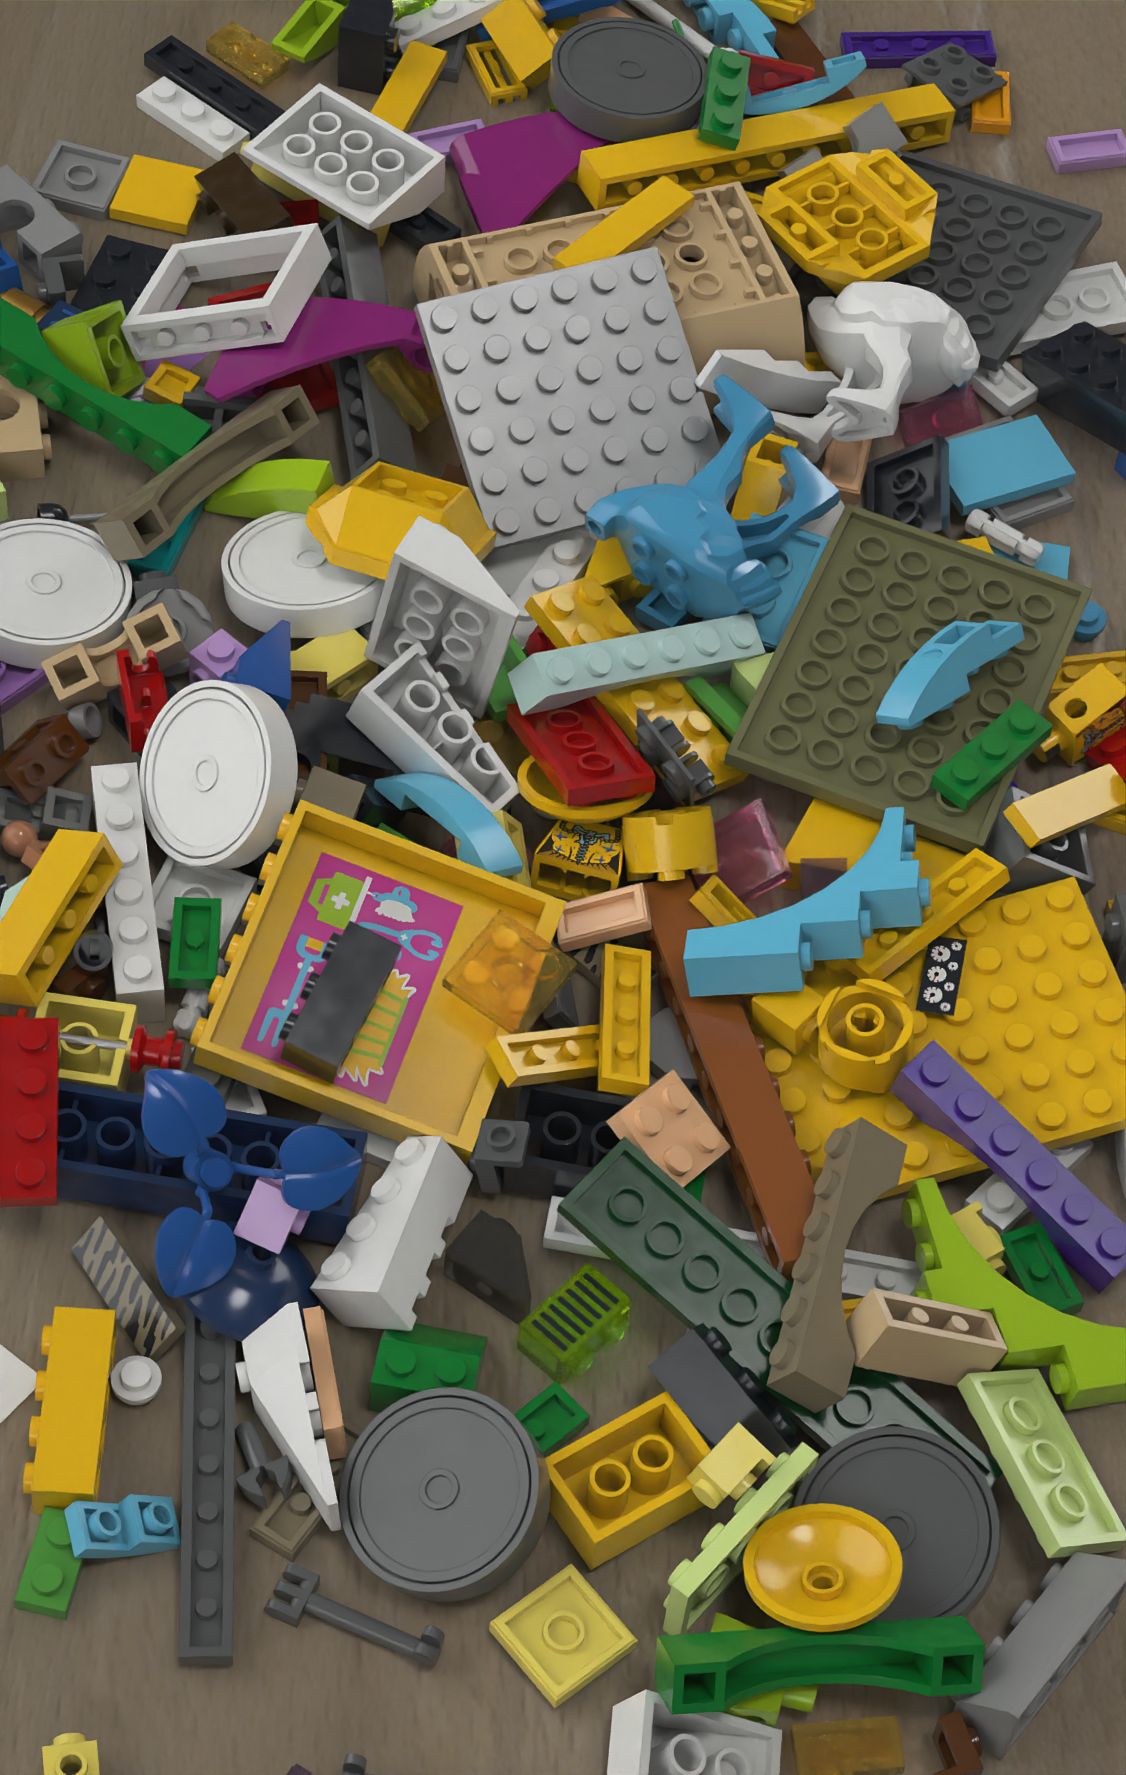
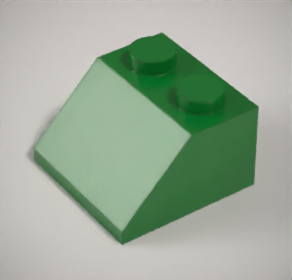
M414 1323L412 1331L385 1329L380 1340L371 1378L369 1411L381 1413L400 1399L428 1389L454 1387L477 1392L488 1337Z

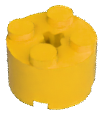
M711 806L676 807L674 810L663 811L661 809L633 812L622 817L621 827L628 881L652 879L655 872H657L658 881L684 879L685 872L688 869H691V874H708L719 871Z
M875 979L855 980L856 985L841 989L840 985L831 990L825 996L818 1009L817 1038L821 1070L834 1081L847 1088L863 1091L869 1090L872 1093H884L890 1089L900 1071L912 1061L914 1051L913 1014L906 1003V998L894 986Z

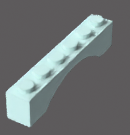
M750 612L534 653L508 673V677L521 714L527 715L561 708L607 691L650 680L681 676L695 677L698 674L703 679L732 674L734 662L761 656L766 652Z

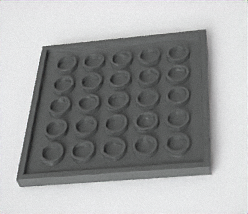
M899 149L902 154L899 158L938 193L937 209L929 257L882 282H895L914 286L936 294L965 320L980 354L978 366L998 372L1101 227L1102 212ZM796 262L788 271V275L799 294L801 307L808 309V305L815 297H838L816 275L805 272Z

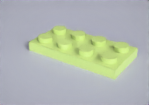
M1038 1369L968 1373L957 1384V1387L1047 1557L1073 1556L1075 1552L1093 1554L1119 1551L1126 1544V1530Z
M802 1442L790 1456L786 1452L781 1453L766 1473L768 1480L757 1491L751 1487L739 1499L734 1508L736 1515L728 1524L724 1526L719 1522L710 1530L701 1544L703 1551L695 1560L691 1562L686 1558L676 1567L668 1580L671 1590L663 1604L666 1608L663 1624L665 1632L669 1635L687 1634L743 1572L744 1553L750 1538L768 1519L782 1511L793 1508L795 1498L807 1473L810 1474L817 1464L819 1454Z

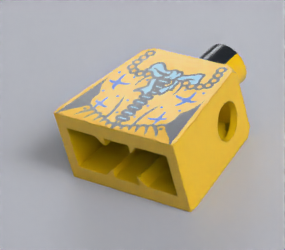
M1102 662L1048 704L1045 719L1053 724L1050 737L1033 751L1035 756L1040 761L1047 762L1059 754L1068 765L1077 766L1086 760L1085 752L1126 726V686Z
M559 819L534 853L530 877L532 888L548 895L571 901L618 889L623 857L622 830L611 827L609 821L582 824Z

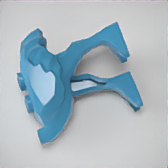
M721 374L713 381L714 388L720 399V403L714 407L713 411L731 432V435L718 454L689 480L685 486L650 484L624 489L597 500L585 515L586 528L600 540L605 541L612 536L618 539L632 574L640 583L646 586H653L665 595L669 603L677 609L684 608L695 617L718 619L757 608L777 598L783 592L781 585L778 581L773 580L767 566L756 558L772 554L791 532L810 521L821 518L838 505L840 501V490L801 452L793 446L786 445L780 451V459L786 473L778 480L792 501L778 511L763 518L741 521L734 520L730 516L726 507L728 500L742 484L743 461L749 449L774 430L775 422L768 408L724 374Z

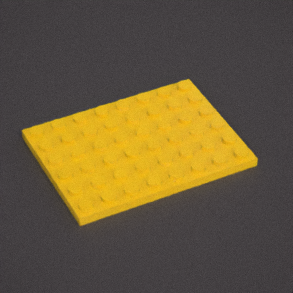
M1075 876L984 901L940 935L941 937L967 940L954 1016L916 1010L928 945L882 980L894 986L903 994L913 1014L914 1051L912 1060L930 1042L935 1040L1048 1151L1126 1129V994ZM840 959L814 961L813 971H805L804 984L825 998L831 990L840 985L841 989L856 985L855 980H860V978L843 968ZM757 993L737 994L739 1000L744 999L748 1005L750 1028L753 1035L759 1036L763 1042L767 1070L769 1073H774L778 1079L780 1102L783 1110L790 1111L793 1116L796 1129L795 1139L800 1150L805 1149L808 1153L811 1163V1179L814 1186L823 1171L827 1155L824 1151L827 1139L835 1129L843 1128L860 1117L907 1145L898 1186L883 1193L876 1200L910 1191L917 1179L934 1177L936 1183L989 1168L962 1145L942 1132L924 1124L890 1090L884 1093L855 1090L837 1083L830 1076L824 1074L821 1070L818 1056V1041L814 1044L808 1043L797 1055L789 1051L753 1025L751 999Z

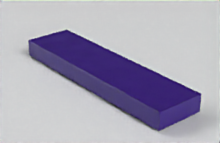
M990 30L841 33L840 37L842 56L861 51L866 62L864 69L902 68V64L950 42L962 47L967 54L983 65L995 67L997 59Z

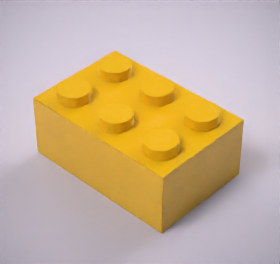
M665 1391L545 1458L551 1488L549 1511L589 1569L593 1570L705 1506L692 1490L693 1484L686 1477L707 1456L711 1449L670 1394Z

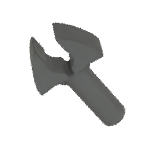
M248 1421L240 1423L235 1429V1434L250 1467L247 1473L235 1477L240 1492L253 1503L268 1508L261 1490L264 1485L263 1479L267 1477L270 1481L278 1483L283 1498L286 1500L293 1480V1470L288 1456L285 1455L275 1461L270 1460L254 1424Z

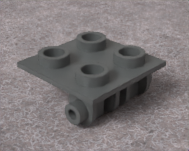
M952 42L902 64V68L907 71L904 78L908 83L907 87L911 88L934 83L956 110L954 121H966L972 112V109L968 107L969 103L1006 86L1008 83L997 75L991 67L983 65L967 54L962 47Z
M641 708L636 710L637 729H635L638 744L635 745V748L651 767L656 765L665 777L662 780V784L670 797L676 803L682 800L686 806H694L695 794L699 792L702 797H705L713 792L717 787L713 782L714 774L708 769L701 758L697 760L699 755L696 751L683 756L691 745L688 741H685V737L675 726L672 720L666 721L663 716L651 722Z

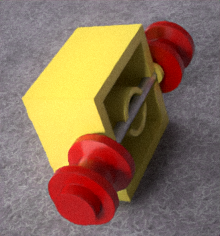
M49 992L44 994L38 1004L35 1018L59 1017V1081L125 1092L129 1074H139L144 1065L156 1066L159 1069L181 1070L185 1041L177 1040V1030L171 1029L166 1032L163 1038L149 1036L146 1026L138 1025L137 1005ZM20 1008L15 1016L0 1014V1019L30 1018L29 1009Z

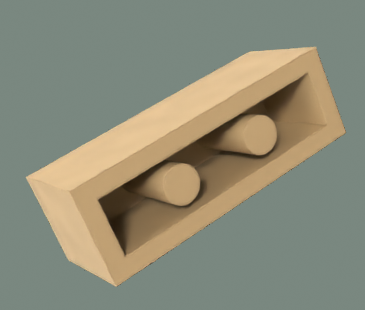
M871 1288L846 1320L847 1331L856 1354L855 1366L945 1385L957 1386L968 1373L990 1372L1008 1351L990 1312Z

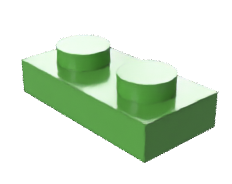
M44 1507L14 1601L16 1609L67 1620L86 1558H74L64 1510Z

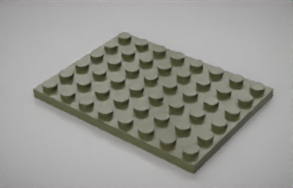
M847 503L726 751L724 764L879 821H883L886 808L904 807L906 825L914 824L916 834L970 853L975 848L983 852L1005 793L1010 788L1020 763L966 811H963L930 786L932 775L1018 699L1041 715L1089 602L1092 589ZM987 620L1022 624L1025 640L1008 649L1009 653L1006 656L986 662L979 667V672L968 676L970 691L954 700V705L951 708L934 712L924 718V723L921 726L913 729L901 730L898 729L897 725L877 723L876 713L898 674L915 653L939 631L954 621L984 623Z

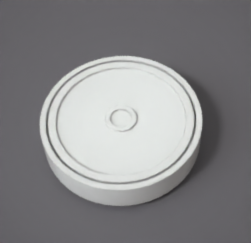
M281 510L260 517L240 529L227 543L221 560L225 598L235 616L250 627L265 633L281 620L290 622V638H316L336 635L358 628L373 620L386 580L330 564L323 553L324 546L313 537L305 524L307 514Z
M22 519L0 525V661L24 668L43 669L40 662L79 643H82L85 648H96L113 641L123 633L125 628L122 622L127 620L131 609V573L125 560L114 561L99 534L83 526L55 519Z
M203 680L179 691L162 708L149 731L144 745L140 765L139 786L142 810L147 826L157 844L173 859L187 865L233 869L252 862L263 854L275 841L284 814L286 812L290 813L295 796L298 773L297 751L293 732L279 705L265 692L249 685L221 680Z

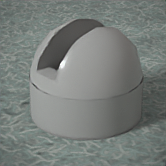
M94 703L78 704L67 711L65 716L84 740L101 735L103 728L102 717Z

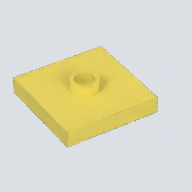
M572 1563L489 1624V1631L554 1708L565 1702L635 1650L638 1643L634 1635Z

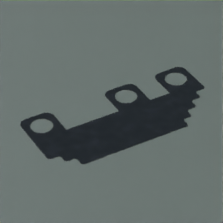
M312 693L308 704L296 702L293 711L286 709L284 714L293 732L296 751L308 758L311 763V771L313 766L320 767L321 752L395 771L394 776L406 774L346 717L352 703ZM311 771L305 776H297V782L299 778L308 781ZM511 806L507 810L509 815H511ZM420 807L404 810L431 817Z

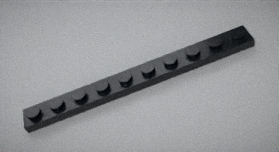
M170 35L144 53V66L161 77L165 76L248 131L252 139L286 112L173 35ZM427 207L418 215L391 223L388 231L420 251L423 246L461 238L462 229Z

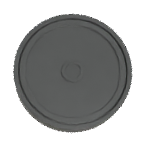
M599 18L574 26L558 39L552 52L548 91L557 110L569 122L597 137L624 143L690 129L701 114L707 66L702 55L688 40L664 26L635 18Z
M454 1387L434 1388L411 1394L393 1403L378 1414L363 1430L353 1445L343 1469L339 1494L340 1513L345 1534L351 1547L366 1567L398 1591L414 1598L432 1602H454L473 1598L492 1590L510 1578L524 1564L543 1533L550 1507L551 1488L548 1466L538 1442L523 1423L507 1408L491 1397L476 1391Z
M895 1426L869 1429L854 1434L830 1448L817 1460V1464L810 1474L807 1473L795 1498L793 1508L807 1504L825 1503L843 1505L860 1510L882 1523L891 1532L899 1545L903 1561L902 1581L899 1591L891 1604L882 1613L868 1622L949 1616L965 1617L986 1593L996 1572L1000 1556L1001 1527L998 1510L989 1484L979 1468L962 1450L949 1441L927 1431L909 1427Z

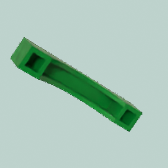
M0 297V375L8 379L15 387L24 389L38 397L51 409L61 411L79 422L84 429L97 433L113 443L120 451L131 454L146 463L158 474L210 436L212 425L177 404H153L129 400L107 393L85 382L66 368L51 352L40 334L35 318Z
M964 1616L873 1621L850 1629L832 1632H814L794 1627L660 1635L657 1636L654 1685L671 1715L721 1712L761 1693L811 1684L846 1683L875 1685L906 1690L930 1697L981 1693L985 1643Z

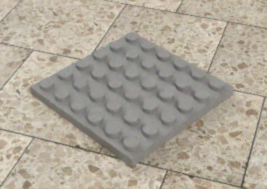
M657 246L418 303L414 308L469 489L488 528L497 532L492 551L586 527L585 515L597 500L621 490L650 484L685 486L721 450L703 391L694 383L698 375Z

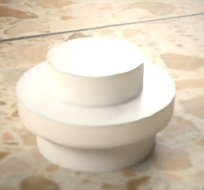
M145 1356L126 1357L115 1365L111 1373V1387L114 1394L123 1402L133 1406L143 1405L151 1401L158 1394L162 1385V1375L159 1366Z

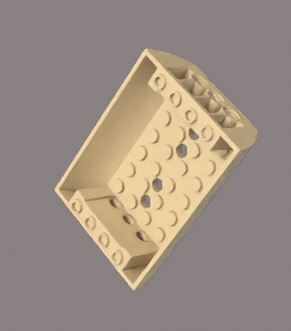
M740 181L689 191L695 195L694 206L635 251L657 246L697 375L701 373L716 350H765L775 361H799L805 367V339L799 294ZM623 205L425 245L421 248L416 258L412 288L419 303L555 271L552 268L554 256ZM691 257L693 262H687L682 258ZM702 389L709 413L714 414L713 409L720 403V399L717 394Z

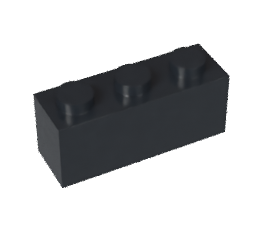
M352 921L348 922L342 935L333 932L321 956L322 959L328 961L321 975L315 972L311 973L301 992L300 998L306 1001L299 1015L290 1012L280 1031L278 1038L285 1041L280 1058L333 1084L395 967L402 946Z
M704 1322L699 1324L647 1366L712 1448L738 1422L776 1458L783 1452L788 1453L800 1443V1440L794 1434L798 1431L794 1421L782 1408L777 1407L773 1409L761 1394L765 1391V1388L760 1379L748 1367L743 1369L739 1367L729 1354L732 1351L730 1343L717 1328L711 1327L708 1329Z

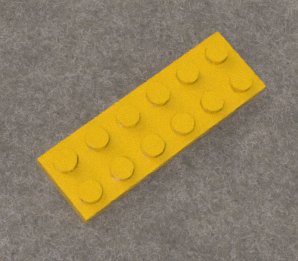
M593 575L531 595L524 606L557 649L639 634V631ZM676 677L650 680L595 695L634 745L638 744L635 729H637L636 710L639 708L642 709L651 722L660 716H663L666 721L672 720L685 737V741H688L691 745L683 756L696 751L699 755L697 760L701 758L715 776L713 782L717 787L709 795L743 782L749 775L745 771L724 764L725 754L730 743ZM656 765L653 766L654 770L658 773L662 780L665 779V777L662 775V773L659 771ZM699 792L694 795V801L704 798Z

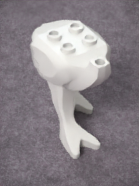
M855 281L846 286L837 298L832 296L815 297L807 309L809 332L824 363L837 376L842 378V381L838 388H833L829 391L826 397L829 404L813 418L796 417L770 410L775 424L774 430L769 434L799 442L797 450L811 463H816L832 438H835L837 441L852 442L894 435L899 421L900 404L923 402L931 397L940 395L949 389L952 384L960 387L964 381L970 380L972 374L976 372L980 354L965 320L936 294L918 287L895 282Z

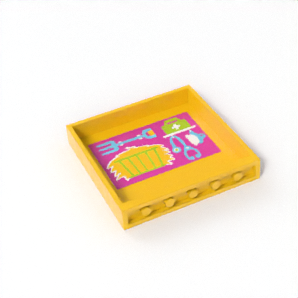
M300 799L294 815L286 812L283 816L276 835V839L283 841L277 855L269 852L264 861L259 879L266 882L261 894L251 893L242 915V920L248 922L243 936L234 934L224 959L231 963L226 977L217 975L207 999V1002L214 1004L209 1018L199 1017L189 1042V1044L196 1046L193 1063L399 1143L405 1141L407 1136H442L462 1162L467 1165L479 1135L482 1119L486 1117L501 1077L485 1047L495 1036L517 1034L566 901ZM352 921L401 945L402 948L395 967L334 1083L331 1084L281 1059L285 1041L279 1039L278 1036L290 1012L299 1015L306 1001L301 999L300 995L311 973L315 972L321 975L328 961L322 959L321 956L333 932L342 935L348 922Z

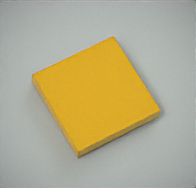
M134 154L109 207L110 218L188 235L200 207L196 195L201 191L194 176L204 171V169Z

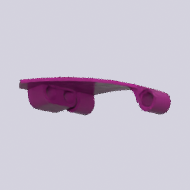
M559 111L522 117L462 134L451 143L449 153L459 174V182L479 234L523 225L579 169L582 150L619 144L621 142L592 135L569 122Z
M309 297L284 342L222 350L204 391L219 403L230 398L256 397L261 395L266 383L332 359L394 345L419 370L433 372L415 312L358 300ZM265 321L267 328L272 329L271 325H268V322Z

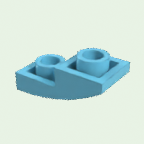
M129 1494L118 1504L75 1501L64 1510L74 1558L138 1556L174 1550L181 1546V1535L172 1497Z

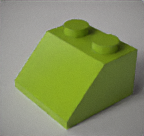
M121 300L59 320L41 331L43 339L51 352L66 368L85 382L107 393L122 397L146 381L141 361L136 362L120 327L126 318Z

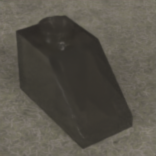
M481 1209L445 1250L444 1275L523 1328L529 1322L532 1296L521 1235L505 1219L500 1217L494 1218Z

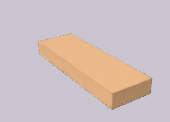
M320 1306L303 1309L307 1340L329 1460L344 1458L348 1452L324 1310Z

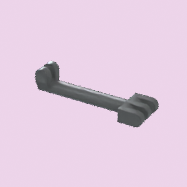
M292 1563L287 1564L283 1576L288 1581L299 1585V1587L285 1581H278L273 1591L278 1598L290 1604L288 1605L277 1599L270 1598L264 1608V1611L269 1616L296 1628L305 1612L432 1668L435 1667L439 1659L445 1638L444 1633L440 1629L428 1625L425 1627L420 1639L319 1595L316 1591L320 1585V1575Z

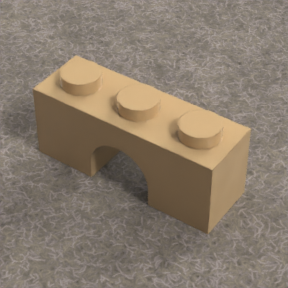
M0 375V418H6V420L0 421V481L45 478L44 460H52L50 434L41 435V429L48 428L46 404L37 403L38 397L24 389L15 387L2 375Z
M162 602L123 621L122 624L125 628L123 633L105 645L96 648H85L82 643H79L40 662L59 702L66 711L82 703L92 702L95 704L107 698L108 692L119 687L116 651L129 650L133 664L142 665L147 662V651L153 650L157 655L159 671L189 657V652L178 629Z

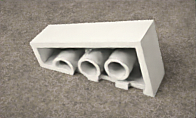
M418 640L360 690L346 717L404 773L427 772L440 775L462 786L474 795L491 813L501 809L507 812L520 793L518 784L490 743H483L473 728L475 721L466 708L461 710L448 692L449 683L440 671L435 673L425 658L427 651Z
M407 1136L405 1141L398 1146L393 1160L382 1177L372 1186L368 1199L357 1216L347 1225L346 1233L332 1255L324 1261L321 1272L310 1287L343 1326L412 1331L417 1318L412 1311L416 1298L419 1299L426 1296L431 1283L426 1276L431 1260L441 1258L446 1245L441 1235L445 1227L455 1222L473 1177L471 1171L442 1136Z

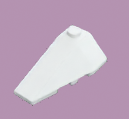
M298 1302L288 1303L242 1341L245 1361L235 1363L241 1393L251 1391L256 1414L282 1455L288 1456L293 1472L298 1476L300 1483L319 1510L331 1531L341 1530L338 1501L326 1441L323 1438L316 1391L314 1392L310 1360Z

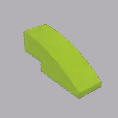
M306 0L273 39L271 48L302 63L317 59L338 45L339 24L350 0Z
M278 459L258 462L212 492L204 504L205 512L255 519L280 510L307 514L308 507L331 486L336 484L331 463L327 460Z

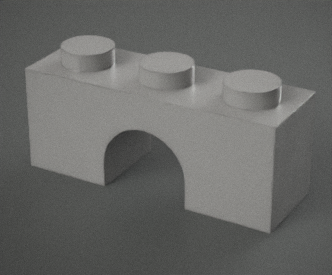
M882 102L873 105L842 127L851 142V152L870 154L871 150L889 148L899 158L902 156L899 149L908 143ZM817 148L811 149L781 169L777 174L783 179L823 159Z
M7 164L1 167L0 234L9 230L19 229L17 230L19 261L43 282L41 259L74 254L82 255L83 234L75 222H69L57 211L50 199H44L34 190L26 177L19 176Z

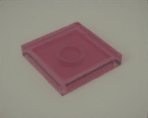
M761 798L714 823L719 871L708 874H694L699 888L713 874L716 875L743 904L793 877L768 806Z

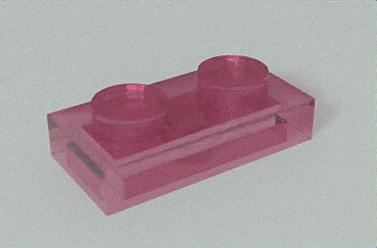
M972 385L961 386L899 411L898 426L905 448L939 434L946 438L983 425Z

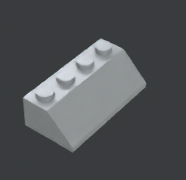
M1075 1552L1064 1567L1056 1562L1039 1586V1588L1044 1590L1042 1595L1035 1603L1026 1599L1013 1616L1010 1624L1015 1629L1006 1640L997 1636L984 1652L983 1664L985 1666L982 1673L981 1693L951 1695L950 1699L956 1703L953 1712L960 1711L966 1727L972 1726L975 1729L981 1747L1000 1761L1118 1611L1126 1593L1125 1559Z

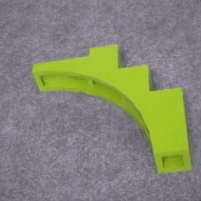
M934 1177L915 1180L907 1197L902 1202L903 1221L908 1229L912 1228L917 1244L915 1247L916 1264L922 1273L910 1296L990 1312L1008 1349L993 1367L994 1371L1023 1370L1051 1365L1049 1371L1050 1383L1053 1391L1056 1394H1060L1065 1411L1126 1401V1328L1100 1325L1071 1316L1027 1295L995 1271L968 1242L950 1215Z

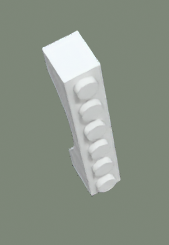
M137 762L91 766L96 832L105 833L123 864L105 894L108 932L114 948L111 962L115 1001L137 1005L138 1024L166 1021L164 983Z

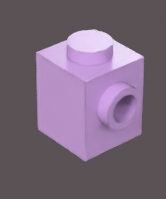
M221 628L189 652L190 685L203 680H221L225 672L232 673L239 656L247 648Z
M258 1177L233 1234L279 1254L291 1232L300 1235L311 1211L298 1210L285 1203L281 1194L283 1179Z

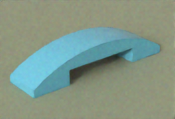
M858 51L823 61L825 77L751 96L747 84L743 114L767 115L796 110L823 100L856 78L866 67L865 58L862 52Z
M411 772L375 780L374 788L400 810L420 807L458 838L461 842L457 858L462 862L501 877L522 872L523 863L501 824L474 795L462 786L445 777L427 772Z

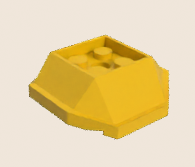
M889 148L871 150L870 154L857 152L831 154L767 186L758 211V218L767 235L805 272L816 275L836 295H839L846 286L855 281L882 282L929 257L938 193Z
M380 461L344 486L336 484L331 486L308 507L305 521L313 537L324 546L323 553L330 564L383 580L387 578L395 550L418 516L440 524L449 532L459 536L480 562L492 551L497 536L496 531L488 528L469 487Z

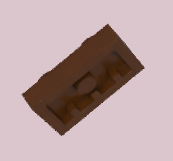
M64 713L39 719L0 754V787L7 786L9 789L13 788L25 804H32L47 791L48 786L51 787L89 751V746Z

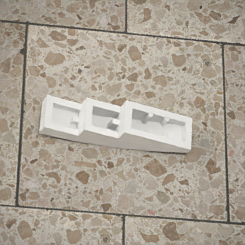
M716 350L694 381L698 388L717 394L713 381L721 374H724L743 387L768 409L819 414L827 403L826 397L829 391L833 388H838L841 383L831 371H808L799 361H775L765 350Z

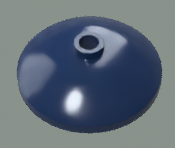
M222 1221L234 1232L238 1221ZM235 1234L236 1256L228 1273L211 1286L181 1296L188 1308L203 1323L213 1330L239 1341H243L286 1304L298 1302L303 1330H305L303 1309L319 1306L320 1299L310 1289L317 1275L306 1256L289 1239L281 1252L277 1254Z

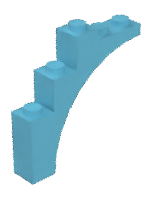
M904 807L885 809L881 829L869 850L848 872L825 889L792 906L759 918L725 926L687 930L683 961L690 997L804 990L805 971H813L814 961L863 958L865 939L873 937V929L922 926L923 907L931 906V884L929 878L921 879L919 860H914L913 852H916L915 825H906Z

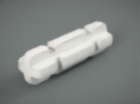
M974 509L968 516L964 527L968 533L976 537L986 536L990 545L1012 557L1015 554L1019 555L1018 560L1029 566H1035L1042 558L1045 547L1039 541L1031 537L1028 540L1024 539L1026 536L1024 533L996 518L994 521L989 520L991 515L980 509Z
M219 957L218 975L223 977L225 961ZM187 989L181 1003L183 1008L178 1010L173 1021V1030H177V1036L190 1040L199 1017L205 1018L209 1010L207 999L211 989Z

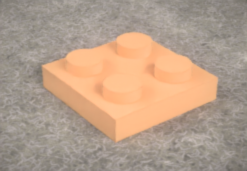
M674 1069L662 1076L606 1121L620 1141L625 1136L681 1187L686 1186L731 1148Z

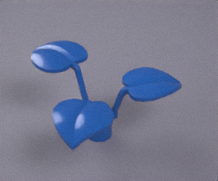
M151 1069L146 1071L145 1092L141 1112L144 1135L151 1147L159 1153L171 1157L185 1156L183 1162L184 1174L190 1182L197 1185L195 1195L200 1198L202 1206L201 1215L189 1207L176 1208L166 1216L160 1225L155 1241V1265L157 1276L165 1293L170 1297L177 1298L211 1286L222 1279L233 1265L236 1256L235 1236L226 1223L210 1219L213 1210L208 1194L210 1191H218L226 1187L234 1173L270 1179H283L281 1194L287 1205L298 1210L316 1211L332 1205L350 1189L360 1170V1153L353 1149L337 1133L327 1128L305 1126L293 1131L283 1141L278 1154L279 1163L282 1167L280 1170L231 1162L225 1154L209 1147V1142L206 1137L219 1132L226 1122V1106L219 1091L206 1080L188 1072L174 1069Z

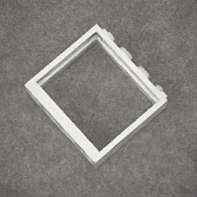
M318 223L172 244L120 326L136 362L284 342L332 259ZM196 266L199 272L190 273L188 267ZM279 270L263 298L175 310L192 282ZM265 321L268 322V325H271L272 329L267 328Z

